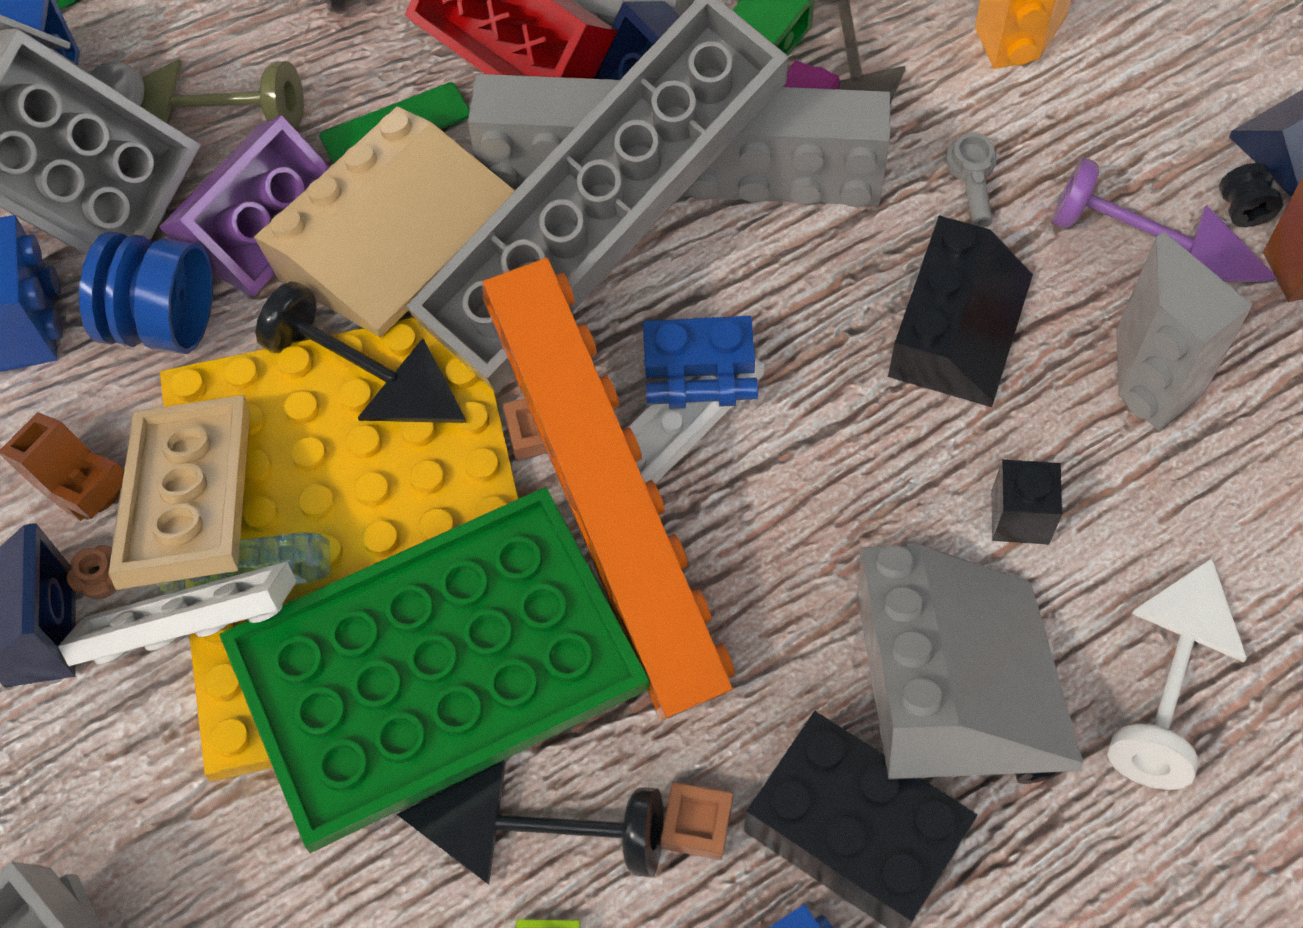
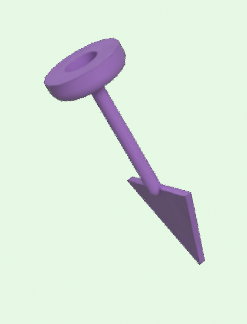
M1086 157L1079 161L1051 219V224L1063 229L1069 228L1075 224L1085 206L1155 237L1164 231L1183 248L1190 251L1189 253L1224 282L1275 281L1277 278L1207 205L1203 209L1193 239L1093 195L1092 192L1099 176V166L1096 162Z

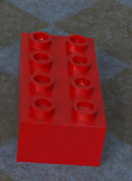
M411 0L404 14L405 17L484 74L594 79L618 32L573 0Z

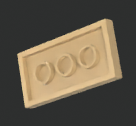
M244 395L133 412L108 572L116 590L238 571L250 410Z

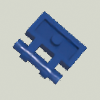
M751 316L643 321L646 379H668V382L646 383L647 405L669 404V409L686 408V403L718 401L719 407L736 406V400L758 399L757 377L735 378V374L755 373ZM717 376V379L685 381V377Z

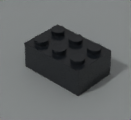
M814 711L746 810L744 832L885 927L910 928L967 836L978 814L921 778L888 779L884 754Z

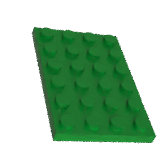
M543 487L286 603L276 615L267 620L257 623L246 621L219 634L303 844L309 853H313L650 689V682L547 487Z

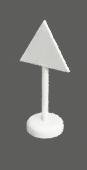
M1212 558L1134 609L1131 613L1180 635L1154 725L1138 723L1124 726L1112 736L1107 753L1111 765L1120 774L1136 783L1151 788L1164 790L1183 789L1193 783L1197 772L1198 758L1193 746L1185 738L1169 730L1194 641L1242 662L1247 659Z

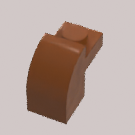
M37 412L0 449V455L29 483L61 509L80 521L85 517L92 519L98 512L109 508L120 494L124 469L117 462L91 452L61 421Z

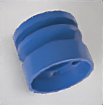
M110 231L100 234L90 246L83 264L79 285L80 314L83 327L90 339L112 345L119 343L127 347H134L143 342L145 347L152 350L188 354L196 349L208 325L213 300V274L211 261L205 247L197 242L166 238L152 243L151 240L142 235L128 237L123 233Z

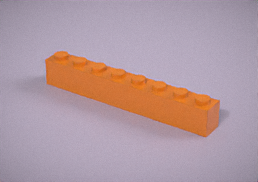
M548 257L482 281L485 306L618 623L649 679L650 689L647 692L660 722L733 690L729 678L735 676L732 660L722 643L715 646L705 625V623L712 621L709 607L699 588L694 590L689 588L682 571L683 568L688 567L685 551L676 534L667 536L659 518L660 514L665 513L661 495L652 480L644 483L636 464L637 461L642 460L639 444L630 427L623 430L620 427L613 410L619 407L615 388L608 375L598 376L591 357L597 355L596 346L587 325L583 323L577 326L569 306L574 305L575 300L566 275L563 272L555 274Z

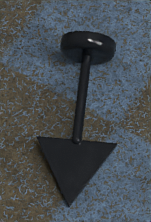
M290 281L281 285L263 305L255 330L257 342L262 348L272 353H280L285 348L290 347L292 343L303 341L307 337L386 382L358 416L359 421L467 423L423 338L394 372L313 326L317 310L316 298L311 290L303 284Z
M505 760L396 814L488 885L490 883L497 830L622 838L624 862L629 872L635 876L654 877L661 856L660 842L664 821L662 796L658 788L642 787L634 790L627 802L624 822L499 815L506 766Z

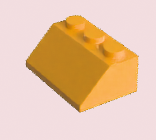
M980 0L975 29L993 69L1012 65H1024L1028 62L1039 60L1067 17L1072 0Z

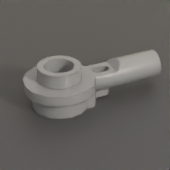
M970 132L961 135L950 144L946 152L945 162L948 170L955 177L965 181L972 224L987 227L993 222L985 178L991 175L994 170L997 155L989 138L980 133Z

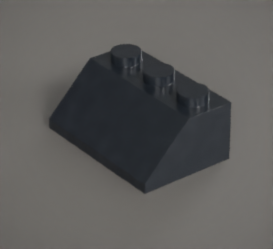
M938 216L894 343L888 377L988 407L993 406L1033 274L991 229Z

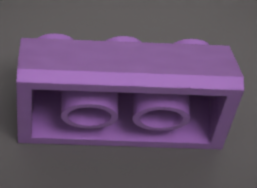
M280 115L258 125L160 225V228L171 239L197 242L205 247L211 261L212 274L247 295L255 296L275 273L254 236L330 167L293 126Z

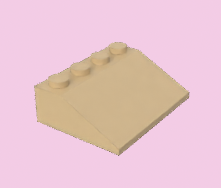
M396 107L388 115L384 116L353 147L349 148L327 171L313 181L282 212L277 214L254 238L280 281L284 283L293 281L303 284L315 295L317 302L375 335L382 337L408 311L406 307L408 303L515 190L432 122Z

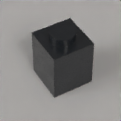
M1002 459L991 490L992 541L1050 544L1063 515L1061 463Z

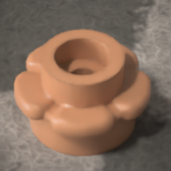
M98 545L95 549L84 548L73 556L70 561L72 569L67 573V582L74 592H82L86 597L92 599H103L117 591L108 574L112 547ZM93 567H100L96 573L90 574V570Z

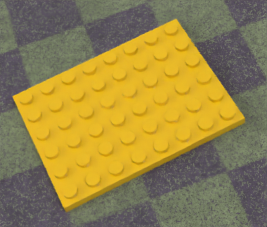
M414 317L398 320L382 337L375 335L365 328L332 334L331 336L394 372L423 338L467 423L359 421L358 416L386 382L310 339L292 343L290 347L285 348L280 353H272L262 349L160 371L163 407L244 395L250 410L238 571L183 579L184 589L287 561L297 582L282 603L284 605L517 500L518 496L494 391L418 324ZM248 619L229 623L220 631L209 636L198 637L196 633L189 634L204 772L211 782L273 768L219 635L224 631L249 621Z

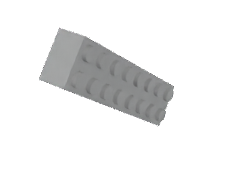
M695 0L408 303L407 309L418 324L497 394L514 376V372L483 301L482 281L548 257L554 273L563 272L569 281L575 304L569 306L572 313L786 84L788 56L722 1Z
M476 74L468 117L474 157L510 187L517 189L620 80ZM782 87L681 197H694L700 200L719 198L740 199L749 202L782 201L798 204H845L851 207L864 205L879 206L890 142V92Z

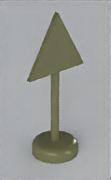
M180 59L142 78L145 88L141 107L166 123L168 122L171 108L261 104L267 121L282 115L295 130L300 126L303 117L304 97L301 80L296 68L287 61L272 62L264 69L260 81V91L174 96L182 67Z

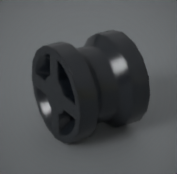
M1250 163L1237 167L1227 173L1219 183L1222 198L1231 204L1228 209L1231 222L1237 227L1246 228L1263 224L1274 218L1284 206L1280 192L1271 187L1274 181L1273 175L1266 164Z

